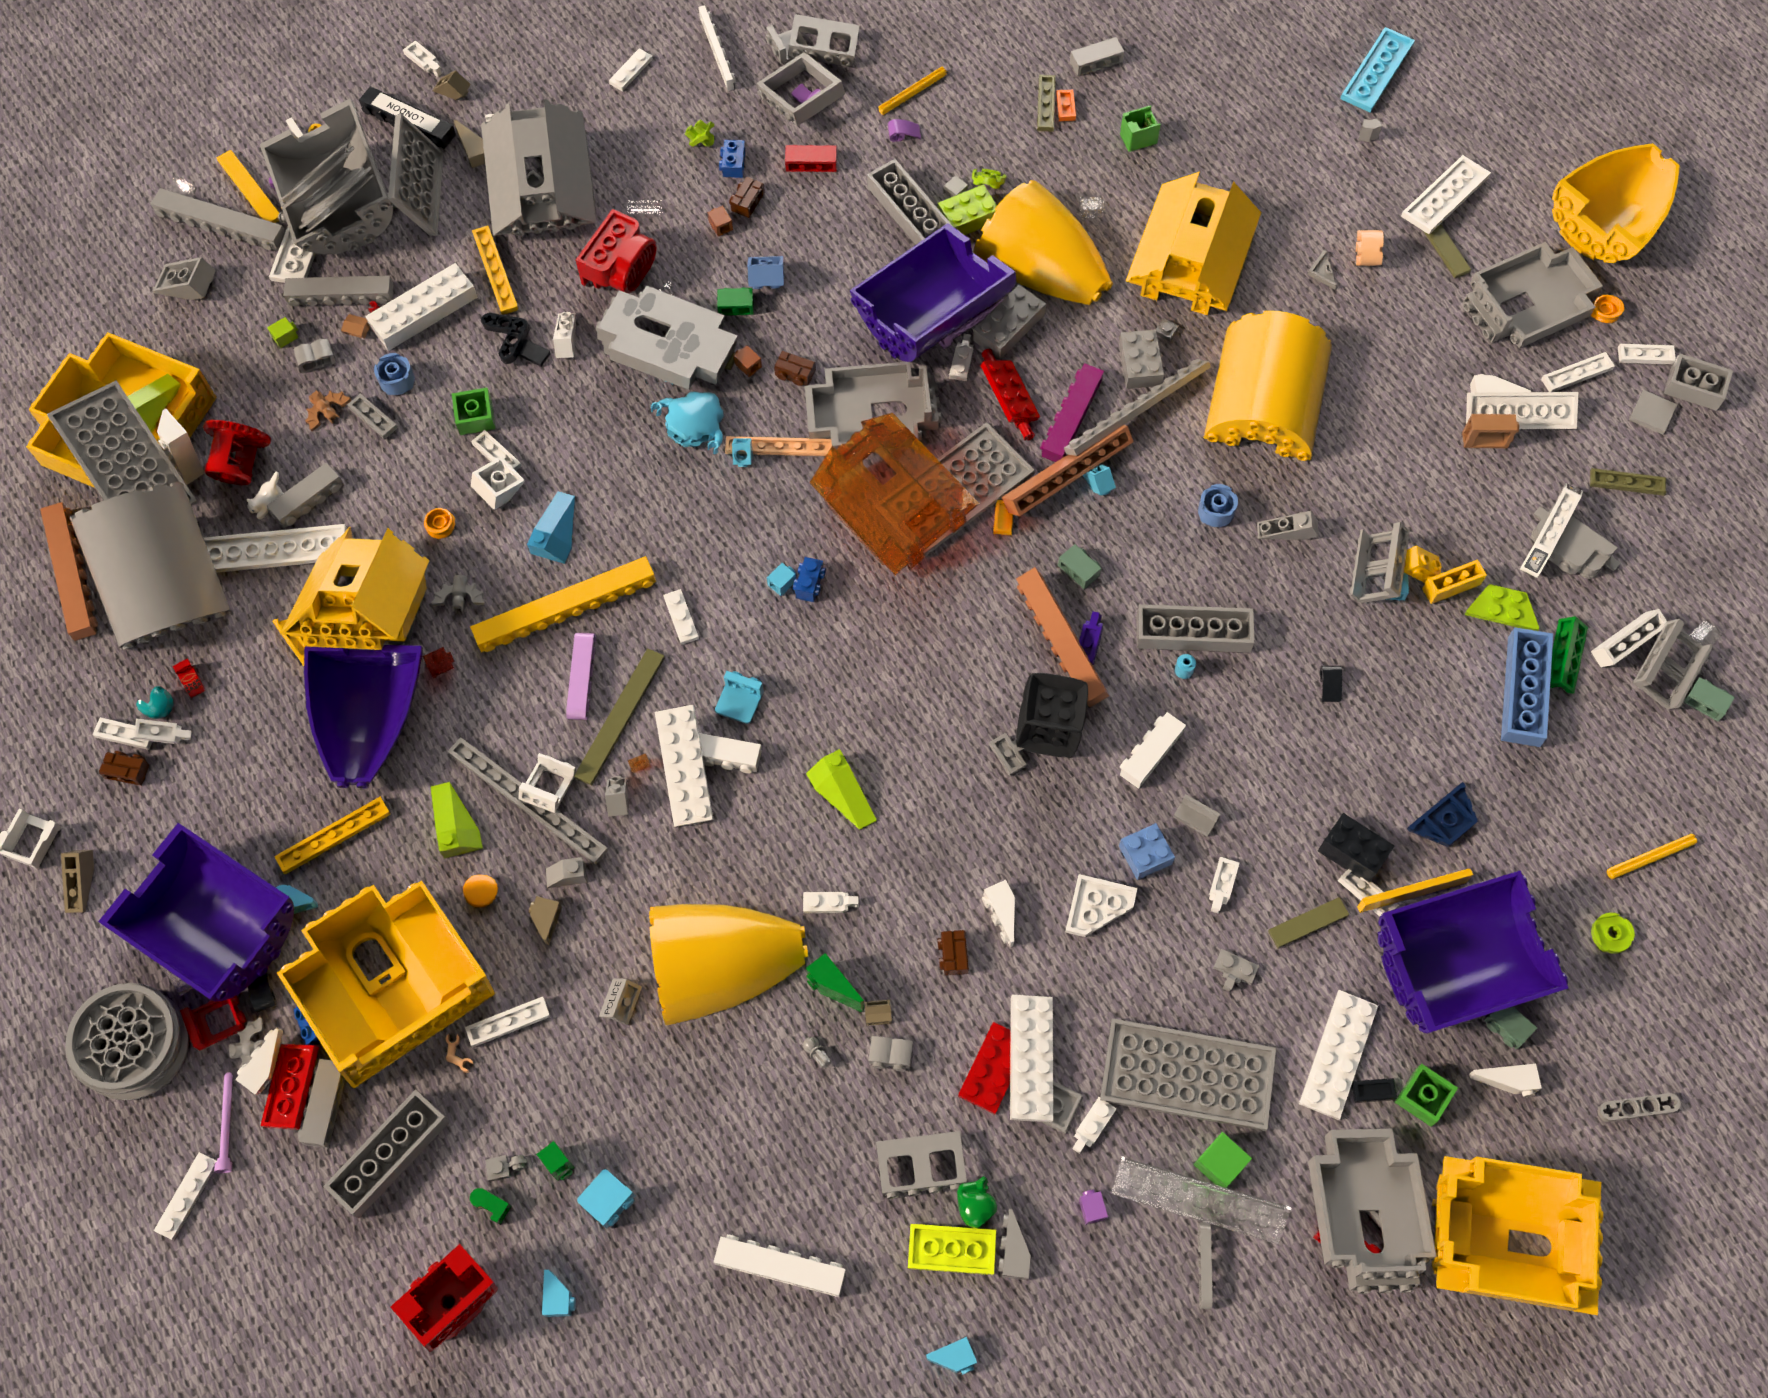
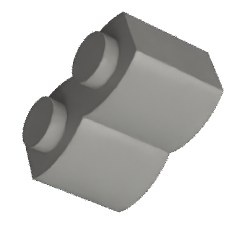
M318 339L311 344H301L294 348L301 373L310 372L336 363L328 339Z
M872 1036L869 1064H873V1068L885 1069V1066H891L893 1070L900 1072L910 1069L913 1041Z

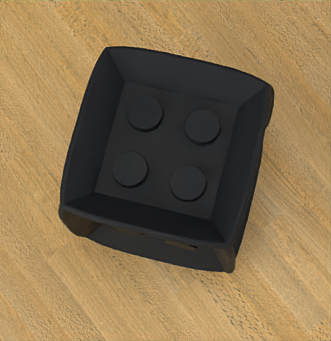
M1032 673L1028 677L1023 692L1016 734L1017 747L1024 748L1023 750L1043 755L1072 757L1076 753L1082 738L1087 711L1088 684L1082 680L1066 676Z

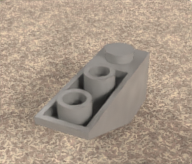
M1312 511L1257 522L1258 539L1305 540L1319 537L1318 520Z
M1009 1209L1008 1215L1004 1214L1003 1227L1007 1229L1006 1236L1001 1238L1000 1249L1004 1250V1258L999 1259L998 1271L1002 1272L1003 1278L1028 1281L1031 1255L1012 1209Z

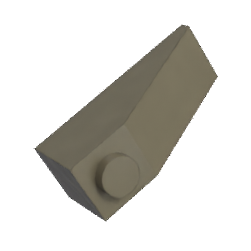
M457 120L453 121L471 167L474 168L485 164L483 139Z
M73 850L61 853L65 913L85 912L94 872L93 850Z

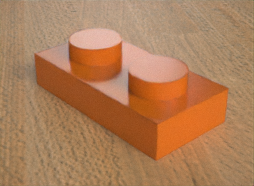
M1057 90L1056 98L1059 121H1076L1073 90Z

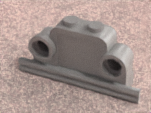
M1555 504L1549 512L1540 506L1533 514L1541 520L1531 533L1534 543ZM1573 516L1570 517L1548 559L1559 566L1562 571L1569 574L1579 572L1582 577L1587 579L1596 577L1604 565L1612 571H1615L1620 565V562L1612 557L1618 547Z

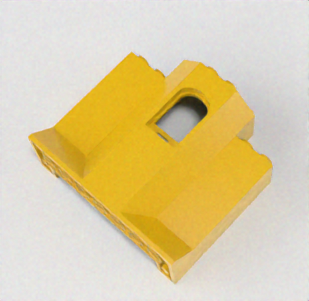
M107 332L88 360L69 353L57 371L52 375L47 385L41 390L37 399L31 404L29 411L40 424V427L26 447L41 466L94 487L48 418V413L116 380L125 394L129 396L164 375L169 374L181 386L165 409L185 429L190 438L217 397L200 369ZM161 417L157 420L156 428L152 432L157 442L160 440L157 430Z
M422 881L411 884L406 891L394 895L387 903L374 885L363 888L355 897L346 899L336 909L329 910L317 921L308 923L301 931L313 950L303 953L298 960L284 965L277 972L334 1065L353 1089L495 995L487 976ZM373 939L379 942L394 966L368 981L354 960L353 952L361 943ZM388 975L391 976V979L387 980L383 984H380L379 981H381Z

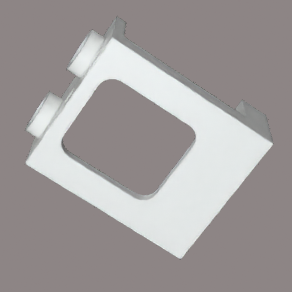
M539 753L538 763L526 783L522 782L519 787V800L555 813L574 779L575 767L567 762H561L551 756ZM544 771H549L564 778L555 795L535 787Z

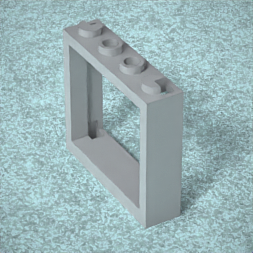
M805 52L756 83L758 87L757 92L761 99L766 100L770 107H774L780 115L783 114L789 122L791 121L796 126H799L845 95L842 81ZM805 70L826 86V88L796 108H793L777 95L774 90Z

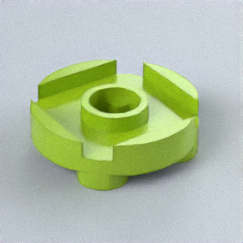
M978 169L972 171L971 178L975 185L988 184L991 188L999 189L1000 185L1005 184L1006 175L1000 176L1001 172L991 169H982V172H977Z
M1605 913L1592 924V939L1603 952L1610 954L1622 953L1630 947L1634 940L1635 932L1629 920L1620 917V914ZM1610 929L1617 932L1615 938L1609 935Z

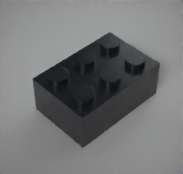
M1343 813L1323 841L1318 852L1344 869L1351 870V873L1356 877H1362L1370 883L1391 853L1394 845Z

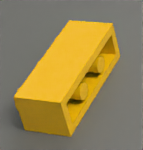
M1477 559L1428 578L1422 590L1430 604L1480 586L1487 574Z

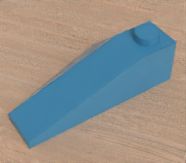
M559 491L556 493L535 526L527 543L531 554L566 563L572 549L575 496Z

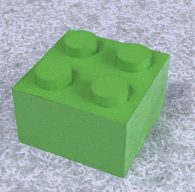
M488 388L452 393L455 424L460 435L496 429L492 398Z
M1421 1063L1414 1070L1394 1103L1432 1127L1440 1119L1458 1087Z

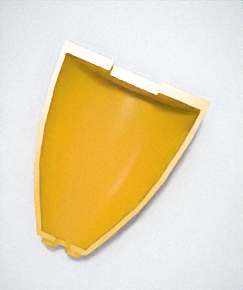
M1653 143L1614 150L1592 159L1561 179L1554 190L1552 197L1554 208L1552 213L1554 221L1558 222L1561 229L1559 231L1560 234L1577 252L1592 260L1597 258L1603 260L1604 263H1616L1620 260L1632 258L1655 235L1668 215L1675 197L1680 165L1672 158H1663L1662 150Z
M1030 180L1028 184H1020L1004 197L994 209L996 212L992 219H987L981 231H983L980 240H976L973 250L974 254L987 263V259L993 255L1016 272L1017 283L1046 295L1090 305L1093 301L1097 302L1100 299L1102 291L1110 290L1113 285L1093 240L1081 223L1058 198L1035 180Z
M677 904L650 907L652 957L657 984H659L657 988L659 1002L662 1009H664L662 1016L665 1025L697 1019L735 1007L760 995L802 967L805 964V958L809 957L807 945L803 946L802 938H806L804 926L774 915L748 908L721 904Z

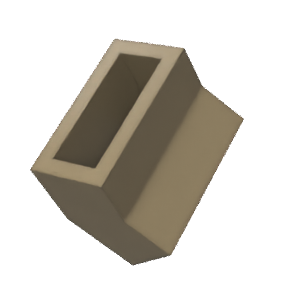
M890 1000L864 1002L866 1026L892 1024Z

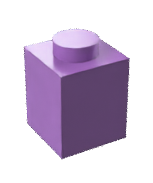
M1095 1190L1083 1192V1196L1079 1198V1203L1085 1225L1106 1220L1108 1215L1101 1191L1096 1193Z

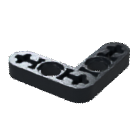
M496 313L484 314L481 317V323L486 330L507 334L498 354L504 364L513 363L530 331L528 322L523 318ZM509 322L508 326L501 327L503 323ZM513 339H518V341H517L516 343H514V344H511V343H510L511 340H513Z

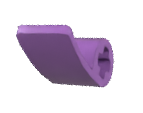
M801 83L792 92V96L802 104L821 90L815 89L811 92Z
M893 119L888 122L890 141H902L905 135L921 139L918 124L901 119Z

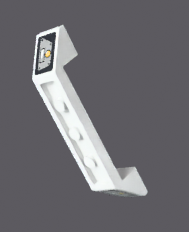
M1565 483L1555 506L1520 570L1536 578L1539 576L1582 497V490Z

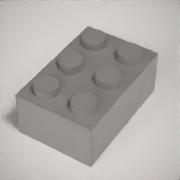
M1156 330L1120 333L1119 349L1126 389L1153 387L1162 384L1164 372Z
M1679 353L1671 366L1663 394L1717 411L1726 398L1733 370Z

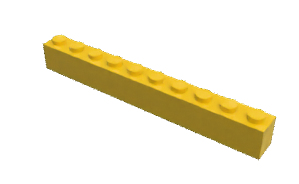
M645 556L472 625L470 628L480 651L489 652L498 645H507L513 639L527 637L531 632L544 630L553 623H562L570 616H579L585 610L590 608L596 609L605 602H614L618 597L625 594L631 595L642 587L649 588L656 582V579Z

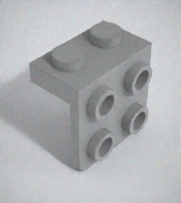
M773 25L766 27V41L771 46L773 54L778 58L780 64L793 60L794 57L788 56L792 30L778 35ZM798 32L796 42L807 45L801 33Z

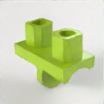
M699 120L694 127L692 125L689 126L685 132V135L690 139L689 145L694 147L702 143L706 147L712 146L714 144V135L710 133V129L715 124L712 122L706 124Z

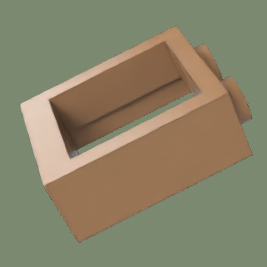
M1471 414L1462 432L1464 448H1508L1510 443L1513 442L1515 434L1519 432V422L1516 421V414Z

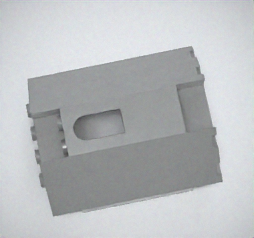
M544 98L545 107L512 111L510 103H507L502 112L497 111L491 116L489 122L481 124L493 236L511 233L512 235L522 236L525 233L539 234L546 230L555 232L561 228L575 229L583 224L596 223L591 165L582 111H571L568 106L559 103L556 106ZM542 156L544 183L540 187L534 188L527 183L525 158Z

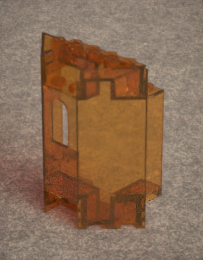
M889 413L861 421L863 429L860 432H855L847 443L841 444L837 450L832 445L811 479L810 484L824 498L826 505L870 553L896 575L906 566L912 569L925 558L923 551L948 530L952 533L956 532L967 522L966 515L980 503L894 413ZM871 453H877L896 472V475L884 485L863 465V460Z

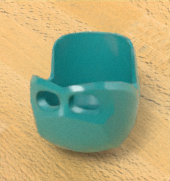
M156 686L151 691L150 702L146 703L138 700L136 706L145 716L161 719L172 711L174 701L167 690L161 686Z

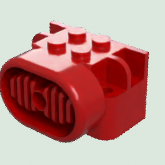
M612 209L575 260L581 284L585 286L590 280L597 289H600L602 286H611L625 293H632L651 269L656 257L657 245L654 239L641 234L639 223L636 219Z
M461 1244L456 1246L440 1262H434L428 1268V1273L422 1278L418 1277L410 1285L411 1288L390 1306L429 1352H432L444 1341L452 1339L479 1315L485 1303L498 1290L491 1278ZM449 1299H454L455 1304L453 1307L445 1309V1303Z

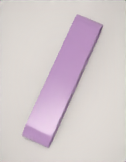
M575 633L566 708V716L569 720L588 719L586 712L589 710L590 699H588V694L591 692L590 677H592L593 673L592 659H594L595 647H593L594 642H596L595 633Z

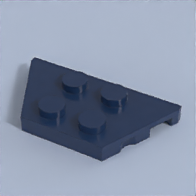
M1463 782L1460 783L1413 822L1407 830L1446 847L1453 844L1478 822L1476 814L1472 810L1471 800L1467 797L1465 784Z

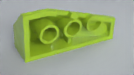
M169 374L127 396L151 433L156 428L155 424L159 417H161L162 411L168 403H171L181 386Z
M840 749L821 758L806 773L814 789L859 830L877 821Z
M447 782L431 786L439 851L444 859L483 849L480 831L451 783Z

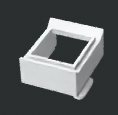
M19 809L7 832L2 831L0 833V854L39 869L52 841L62 827L54 821L50 820L48 822ZM27 824L43 829L40 840L30 858L12 852Z

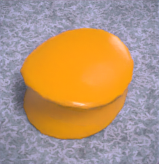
M1602 295L1592 302L1595 309L1591 316L1603 323H1614L1623 313L1624 304L1622 300L1615 296Z
M435 508L427 513L424 527L431 537L436 539L446 538L454 530V515L447 509Z
M487 875L471 876L463 886L466 902L474 907L488 906L495 900L498 892L495 879Z

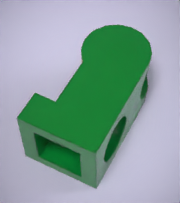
M477 1188L470 1194L471 1204L478 1209H486L491 1212L492 1216L490 1219L501 1225L512 1207L507 1202L482 1188Z

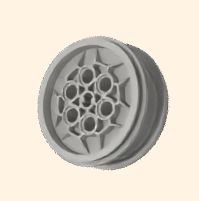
M347 143L342 145L279 199V202L282 200L285 202L281 206L282 209L298 202L304 203L305 211L301 218L302 223L299 225L300 229L305 226L307 227L306 232L313 229L374 176L373 173L370 175L368 173L372 169L371 166L365 169L360 167L353 170L344 167L349 154L355 149L353 146L347 149Z
M140 983L117 984L97 992L81 1005L68 1027L65 1051L71 1071L85 1086L115 1100H135L157 1092L177 1074L188 1052L189 1034L180 1012L181 1009L158 990ZM134 1015L132 1021L127 1023L128 1018ZM113 1022V1026L107 1030V1026ZM148 1028L146 1034L141 1036L142 1031ZM106 1042V1047L100 1050L101 1045ZM141 1048V1052L135 1056L136 1050ZM120 1055V1060L114 1063L115 1058Z

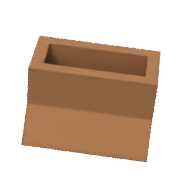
M349 314L344 320L341 331L344 334L365 339L370 326L366 318Z

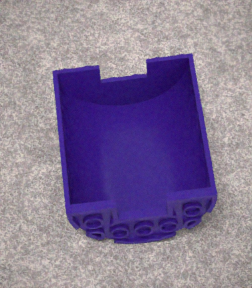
M947 223L851 289V302L857 308L864 323L879 341V345L883 350L887 349L895 359L898 358L905 362H912L1010 293L1016 284V272L993 255L987 259L988 263L972 252L970 239Z
M177 823L152 854L159 863L134 894L124 889L98 922L210 1000L224 1001L238 995L259 976L265 975L271 962L279 957L281 954L280 949L288 936L293 922L294 905L289 896L180 823Z
M1521 871L1381 914L1378 921L1379 926H1381V931L1378 932V944L1384 950L1381 959L1385 973L1399 1005H1403L1406 1008V1017L1413 1025H1419V1031L1430 1033L1568 989V979L1561 971L1558 955L1554 953L1553 949L1544 950V942L1536 931V922L1529 914L1536 910V902L1533 895L1529 893L1527 879L1522 875Z

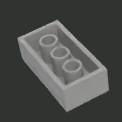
M1018 285L973 329V341L984 349H991L993 355L1000 360L1045 315L1046 303L1021 285Z

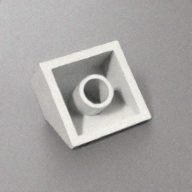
M499 457L472 472L471 487L495 510L510 501L524 484L525 480L502 457Z

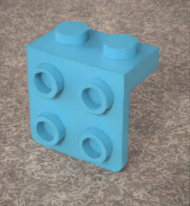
M726 671L724 675L725 687L715 707V712L749 724L764 693L763 684L757 678H747L739 672Z
M604 1169L578 1197L577 1202L607 1229L618 1221L619 1215L624 1209L627 1210L633 1204L636 1195L608 1170Z

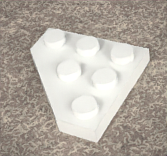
M1079 874L1065 932L1086 937L1129 912L1134 907L1137 888Z

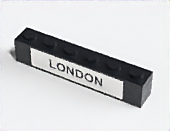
M371 86L359 99L361 109L365 114H372L380 121L389 122L393 127L395 115L402 113L437 147L440 146L445 149L456 136L453 124Z

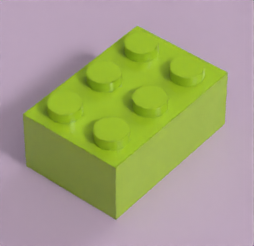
M984 184L938 202L940 212L954 228L964 235L981 229L987 219H992L996 212L994 209L997 207Z

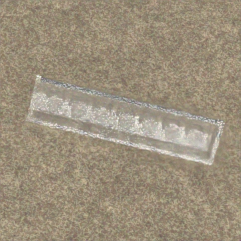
M1121 1157L1118 1163L1111 1190L1113 1195L1278 1245L1291 1207L1124 1157Z

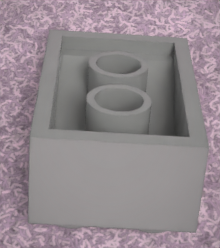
M202 257L165 264L153 292L155 294L188 300L204 298L210 283L213 281L216 270Z

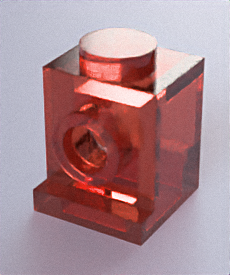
M444 647L422 656L433 679L454 668L452 663L455 660L451 652L447 653Z

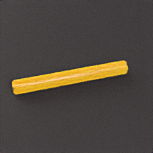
M944 67L938 68L878 107L879 112L882 115L888 113L947 75L946 69Z
M1689 834L1615 865L1606 871L1610 879H1615L1693 846L1697 843V839L1694 834Z

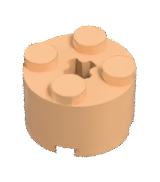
M1357 230V241L1359 242H1356V266L1382 265L1383 231Z

